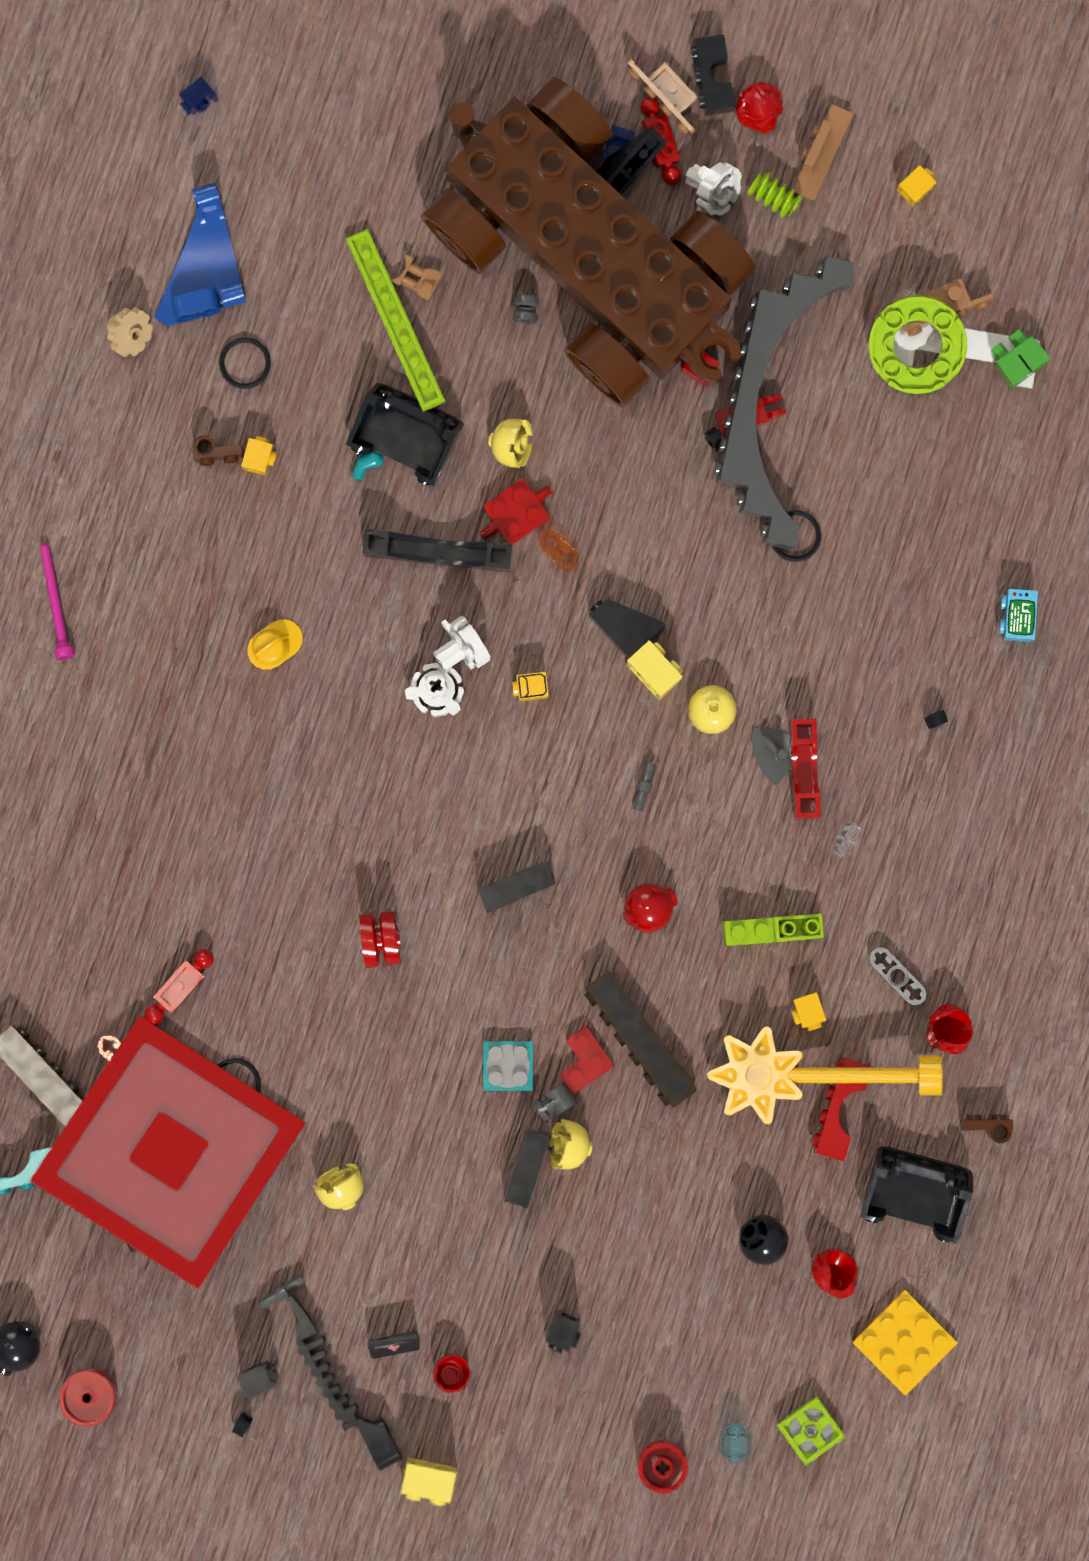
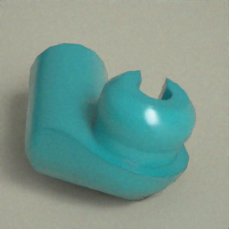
M375 451L360 455L351 477L362 481L366 469L375 466L380 467L383 464V456Z

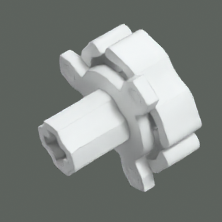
M719 162L711 169L704 165L700 167L695 164L692 168H689L685 175V183L697 189L696 195L699 197L696 201L697 211L705 214L721 216L728 212L731 207L728 201L736 202L741 191L740 181L742 175L738 168L729 163L723 164Z
M461 615L451 623H448L446 619L441 622L451 641L433 652V655L444 671L461 660H464L470 670L475 668L474 665L480 668L490 661V655L471 624H468L465 617Z
M439 663L424 665L423 671L428 673L422 677L418 687L417 682L422 674L420 672L414 674L411 687L405 689L406 699L413 700L416 707L423 714L427 713L428 709L420 703V697L429 706H445L439 711L431 710V715L434 718L446 716L449 713L453 716L461 710L459 704L462 701L464 689L458 687V695L453 700L455 684L449 675L456 679L458 685L462 683L461 676L452 667L444 671ZM438 682L441 683V691L436 690L432 692V687L438 684Z

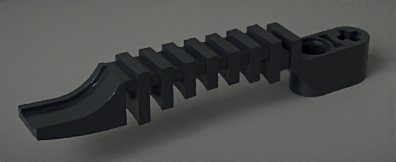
M294 1295L288 1297L287 1301L299 1322V1332L295 1340L299 1346L297 1350L300 1355H304L305 1359L303 1361L305 1365L310 1366L311 1376L317 1378L316 1384L318 1388L322 1387L324 1399L328 1398L330 1401L328 1405L330 1409L335 1410L334 1416L336 1420L346 1421L341 1425L344 1431L351 1427L359 1429L379 1471L401 1461L402 1456L382 1417L375 1421L359 1417L355 1413L358 1409L356 1403L346 1408L344 1407L343 1403L349 1399L347 1393L338 1398L336 1397L335 1393L342 1389L340 1384L338 1383L330 1387L329 1382L335 1378L333 1372L326 1376L323 1374V1371L329 1369V1362L326 1361L320 1365L316 1362L327 1355L326 1350L323 1349L313 1355L310 1351L323 1344L326 1340L324 1336H321L306 1344L304 1339L317 1333L318 1330Z

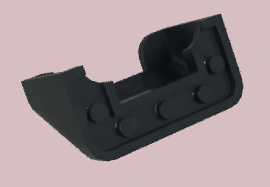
M376 383L367 392L345 445L350 446L351 450L358 454L369 453L371 450H374L414 469L417 481L421 484L435 486L462 431L464 423L460 419L435 407L423 412L416 398L386 384Z
M881 1146L877 1149L860 1218L870 1223H878L883 1221L886 1215L933 1227V1234L941 1242L957 1243L973 1194V1173L959 1165Z

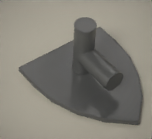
M769 727L752 728L754 757L765 776L776 785L792 769L790 734Z

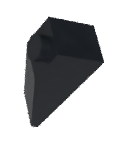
M649 127L608 156L597 168L596 172L622 196L667 142L652 127Z

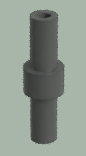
M646 762L642 778L638 780L636 787L638 793L633 807L634 810L643 812L647 793L651 792L653 785L651 779L655 768L654 763Z
M299 1274L287 1283H280L274 1287L273 1292L258 1300L262 1309L278 1299L282 1301L290 1295L289 1292L304 1284L305 1281Z

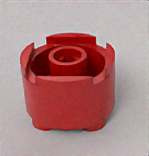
M656 1440L647 1444L641 1450L637 1460V1469L641 1481L647 1488L653 1492L664 1494L673 1492L684 1482L688 1473V1464L684 1452L678 1445L668 1440ZM660 1461H665V1464L669 1465V1467L665 1468V1472H660L659 1468L656 1467V1465H660Z

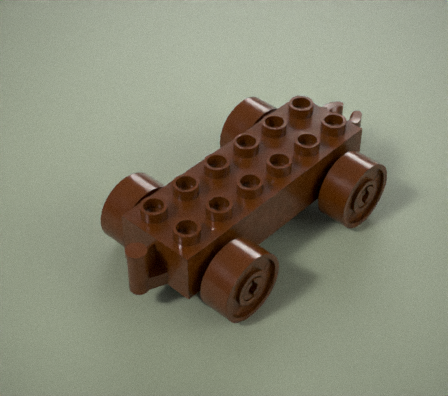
M552 77L529 101L527 107L514 96L487 125L474 120V110L469 104L457 103L450 111L452 129L455 136L460 139L464 149L446 167L447 180L470 202L468 203L460 195L446 188L421 214V219L434 236L462 263L474 272L481 274L507 247L502 237L492 225L495 224L613 334L610 336L602 328L589 322L565 347L564 353L592 385L618 406L624 408L650 381L648 374L635 360L636 357L661 380L682 359L689 364L694 374L702 380L713 383L719 382L722 376L721 371L714 366L708 365L704 360L703 353L708 346L719 345L725 350L726 356L730 361L737 362L741 357L740 346L735 337L715 324L729 310L732 299L730 297L731 294L756 269L754 261L740 243L715 220L697 210L670 237V240L665 237L587 164L613 134L608 124L594 107L575 89L559 78Z

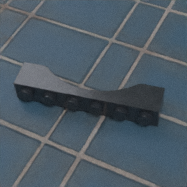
M365 529L362 553L364 557L510 573L512 545L492 542L443 540L391 531Z

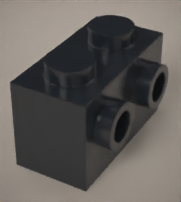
M557 1310L545 1337V1341L549 1345L548 1347L559 1353H562L563 1350L569 1351L570 1347L575 1348L581 1336V1332L578 1331L581 1325L580 1320Z

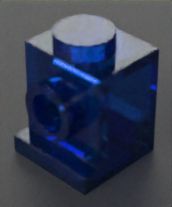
M202 76L179 94L182 101L179 105L188 116L191 113L194 115L197 112L202 113L210 106L209 102L211 100L214 103L219 101L217 94Z

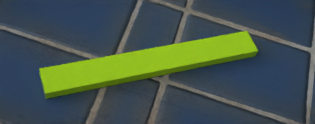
M366 229L346 238V242L422 411H427L445 403V399L369 230Z

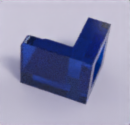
M612 125L611 131L613 136L606 143L603 158H607L635 138L636 132Z

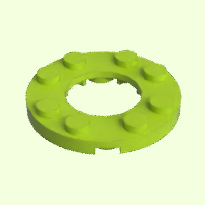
M912 295L900 298L882 310L871 328L869 354L873 367L888 385L899 391L923 394L938 390L958 374L965 361L967 336L964 325L958 314L949 305L934 297ZM920 320L930 323L938 330L942 339V348L939 356L933 363L926 367L915 368L907 366L899 360L895 354L893 343L896 333L902 326L908 322Z

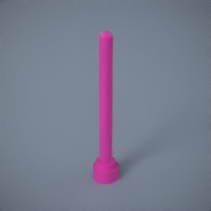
M42 544L40 546V553L58 641L54 650L56 660L70 659L75 657L74 646H71L70 642L67 641L50 547L47 544Z

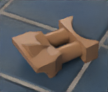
M404 255L406 261L405 271L401 276L392 279V284L399 288L401 285H404L414 290L420 299L429 301L443 274L433 268L424 269L414 264L413 258ZM408 271L420 277L419 281L406 276Z

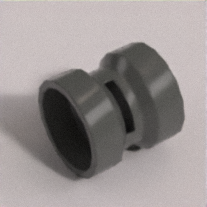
M516 295L514 304L517 308L513 314V321L526 324L537 323L538 314L536 313V307L539 306V297Z

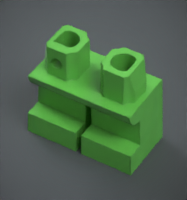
M1020 329L1008 338L1015 347L1012 351L1008 352L1002 343H999L990 351L996 362L994 365L995 369L1001 373L1010 390L1027 379L1029 375L1034 374L1050 360V357L1032 336L1028 338Z

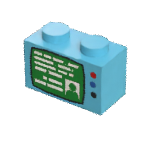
M1008 589L1005 595H1001L1000 609L1004 610V619L999 621V634H1003L1002 640L1033 642L1035 640L1038 591Z

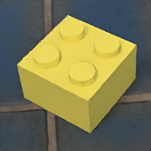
M649 640L627 660L626 665L660 701L682 680V669L674 660L669 662L664 657L666 652L657 642L652 644Z
M408 1458L401 1493L406 1494V1498L410 1500L420 1501L422 1497L431 1499V1504L445 1506V1502L451 1503L457 1467Z

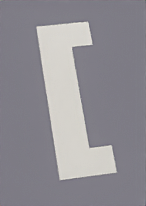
M931 325L923 327L922 332L909 337L908 333L901 335V328L895 335L893 343L895 354L907 366L913 367L915 349L934 353L941 352V335L936 328H931ZM965 328L967 336V353L965 358L996 363L990 353L992 348L999 343H1002L1008 352L1015 348L1007 335ZM1035 373L1031 376L1029 375L1027 379L1017 386L1033 388Z

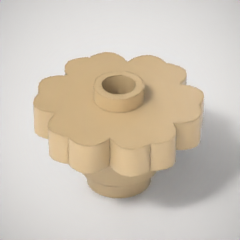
M137 307L132 310L124 308L121 312L112 316L107 324L109 331L107 338L112 341L111 349L123 357L129 354L136 356L139 352H142L145 349V342L149 341L152 335L153 326L148 323L150 316Z

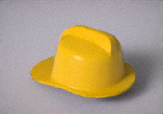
M283 619L272 622L251 638L247 649L250 661L260 669L269 670L278 667L296 654L303 642L299 626L290 620Z

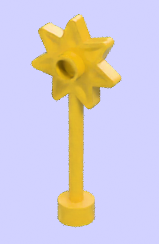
M764 1027L751 1046L730 1035L726 1036L724 1043L730 1063L713 1069L707 1074L709 1080L730 1088L724 1109L726 1115H733L751 1105L765 1124H770L773 1120L776 1099L800 1100L803 1097V1093L794 1083H919V1095H942V1055H919V1068H794L802 1059V1053L800 1051L776 1052L772 1029L769 1027Z

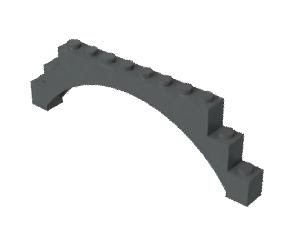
M826 256L821 262L817 263L815 276L818 278L793 273L788 279L785 278L783 282L782 293H785V295L760 289L755 295L751 296L749 302V309L752 310L750 319L747 318L744 326V333H747L746 340L740 346L741 364L735 369L734 380L737 383L735 390H732L729 396V404L732 405L730 414H726L724 420V428H727L725 438L722 437L720 440L719 452L722 453L720 461H717L715 464L713 475L717 476L715 483L743 489V492L740 491L737 499V506H740V514L767 520L763 522L760 530V536L763 537L762 544L791 550L796 546L800 523L793 522L773 492L759 453L756 432V409L765 367L783 333L806 308L838 289L845 291L850 287L855 265L853 262Z

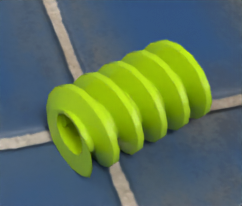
M761 171L749 188L747 195L751 196L756 192L755 200L757 202L765 198L763 204L765 207L773 203L771 211L776 212L781 209L779 216L783 218L789 214V219L801 202L803 195L800 194L794 198V188L786 192V183L778 187L779 178L776 177L774 180L769 181L771 173L768 172L762 176Z

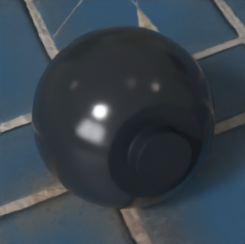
M755 1216L741 1227L739 1234L740 1249L743 1255L755 1264H773L783 1257L788 1248L789 1238L787 1230L778 1219L772 1216Z
M9 1322L0 1327L1 1374L10 1376L13 1371L26 1370L36 1362L40 1354L41 1343L37 1332L34 1330V1326L29 1322Z

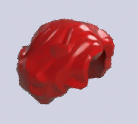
M760 81L749 85L741 91L736 102L735 114L737 120L744 127L759 131L762 134L770 132L776 126L778 115L783 113L782 95L772 84Z
M954 1004L939 1006L934 1014L929 1017V1027L926 1036L928 1044L943 1052H949L951 1055L962 1053L968 1048L973 1036V1026L967 1011L956 1007Z
M828 1249L817 1254L811 1263V1273L816 1285L829 1295L839 1299H845L854 1293L859 1270L856 1260L840 1250Z

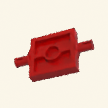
M522 478L482 507L489 516L491 523L479 532L482 536L490 531L483 536V539L486 540L497 532L504 537L508 544L513 545L548 521L550 517L543 508L542 500L553 494L550 489L545 494L542 493L550 487L546 485L535 493Z

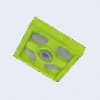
M814 1396L776 1424L805 1466L846 1437L817 1396Z

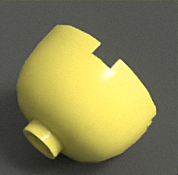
M507 419L502 421L495 428L494 432L490 434L489 446L492 448V453L496 460L502 465L514 468L526 465L532 448V444H527L528 435L532 436V428L528 420Z
M717 685L704 686L698 689L690 698L688 705V717L692 725L700 732L708 734H719L727 730L734 722L737 713L736 701L732 694L725 688Z
M560 1119L561 1123H555L550 1135L548 1147L553 1146V1155L548 1154V1160L553 1168L570 1170L579 1167L586 1160V1157L590 1156L592 1142L589 1141L586 1129L579 1123Z
M345 1164L347 1169L339 1171L337 1166L317 1178V1186L313 1185V1189L325 1206L332 1209L349 1210L356 1205V1201L361 1197L364 1189V1180L356 1164Z

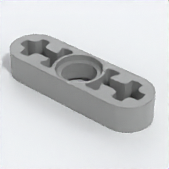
M879 947L870 952V965L908 1004L919 1005L924 1002L926 998L925 988L886 948ZM875 953H885L884 960L888 964H891L892 961L895 963L894 966L887 970L886 974L882 972L886 968L882 963L875 964ZM895 969H900L904 973V980L899 984L894 983L890 978L891 972ZM909 978L913 982L909 986L913 990L920 989L918 995L921 998L919 1000L915 998L910 1000L909 996L911 993L906 988L903 992L899 989L906 985Z

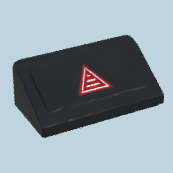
M415 1331L372 1339L367 1343L372 1359L420 1349L418 1335Z

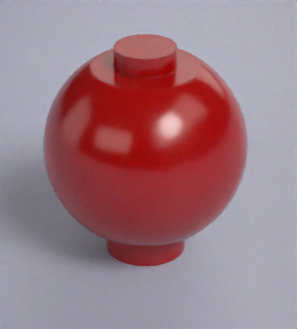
M655 884L639 885L626 897L623 918L627 925H631L638 931L644 933L657 932L670 922L673 915V907L678 905L677 897L671 888L664 890Z

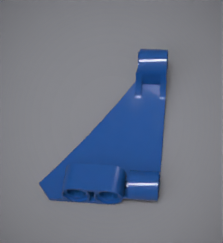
M216 183L192 189L197 214L176 268L154 316L166 327L212 316L219 313L223 308L246 303Z

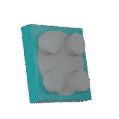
M483 1041V1091H533V1041Z

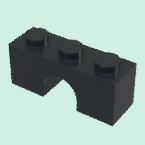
M724 35L696 38L694 47H691L692 62L697 61L698 70L694 71L695 83L700 85L702 93L698 94L699 109H704L705 116L734 112L735 103L732 83H718L710 74L714 67L727 64L728 57Z
M544 861L478 889L487 913L523 897L555 885V881L547 862Z
M526 1129L504 1201L525 1208L529 1207L549 1142V1135Z

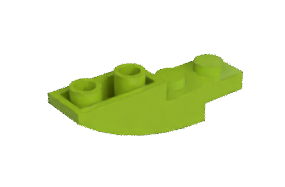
M822 914L722 922L724 946L824 938Z

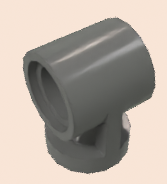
M564 1082L543 1095L545 1100L542 1102L539 1099L533 1101L544 1122L551 1119L549 1114L552 1112L557 1116L577 1103Z

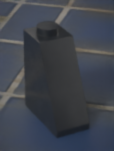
M607 599L605 602L599 600L590 609L593 613L590 614L589 618L627 659L634 655L649 640L651 641L666 627L662 621L610 599Z

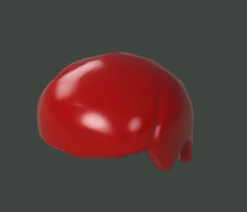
M457 1354L443 1356L436 1362L433 1369L435 1384L440 1390L448 1393L459 1392L463 1389L471 1375L467 1360Z

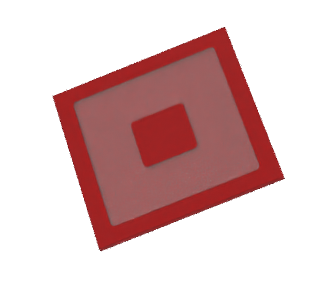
M139 1016L29 1181L196 1289H199L306 1122Z

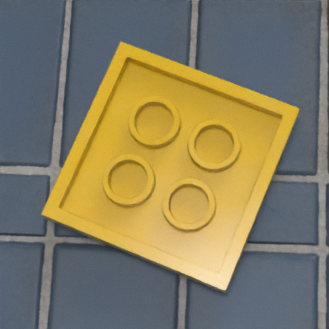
M905 1289L852 1341L905 1396L957 1344Z

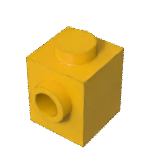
M256 436L255 439L249 438L241 465L243 470L267 476L269 466H274L277 452L274 451V446L270 444V440L260 436Z
M817 992L792 1000L795 1010L791 1011L795 1025L800 1024L801 1028L807 1027L808 1031L822 1027L821 1022L826 1021Z

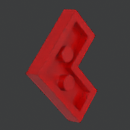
M587 1026L566 1039L579 1058V1061L561 1072L560 1076L571 1092L575 1094L614 1066Z

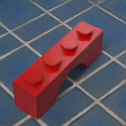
M794 719L790 721L794 820L821 818L817 776L816 719Z
M842 1058L841 1062H836L834 1068H872L873 1066ZM834 1083V1086L829 1085L826 1099L829 1100L827 1110L822 1109L818 1122L822 1124L820 1133L815 1132L811 1147H815L814 1153L845 1161L851 1137L840 1126L838 1118L839 1108L848 1095L866 1090L868 1083Z

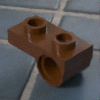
M208 435L197 437L193 444V459L195 463L200 462V466L214 465V461L224 460V463L239 462V458H244L241 444L217 447L213 438ZM203 442H209L212 444V449L208 453H201L199 446Z
M992 1114L991 1119H982V1115H967V1120H960L961 1130H987L988 1138L996 1143H1005L1012 1135L1013 1120L1006 1119V1114ZM997 1125H1002L1005 1128V1135L1001 1139H997L993 1135V1129Z

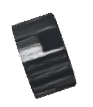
M713 427L705 432L704 436L713 451H717L723 436L716 427Z
M944 709L924 717L928 729L948 722Z
M242 1412L232 1432L243 1437L253 1418Z

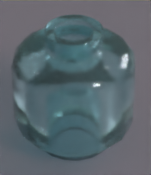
M728 1424L726 1428L721 1430L719 1435V1452L722 1456L728 1458L729 1462H742L743 1458L751 1454L752 1434L743 1424Z

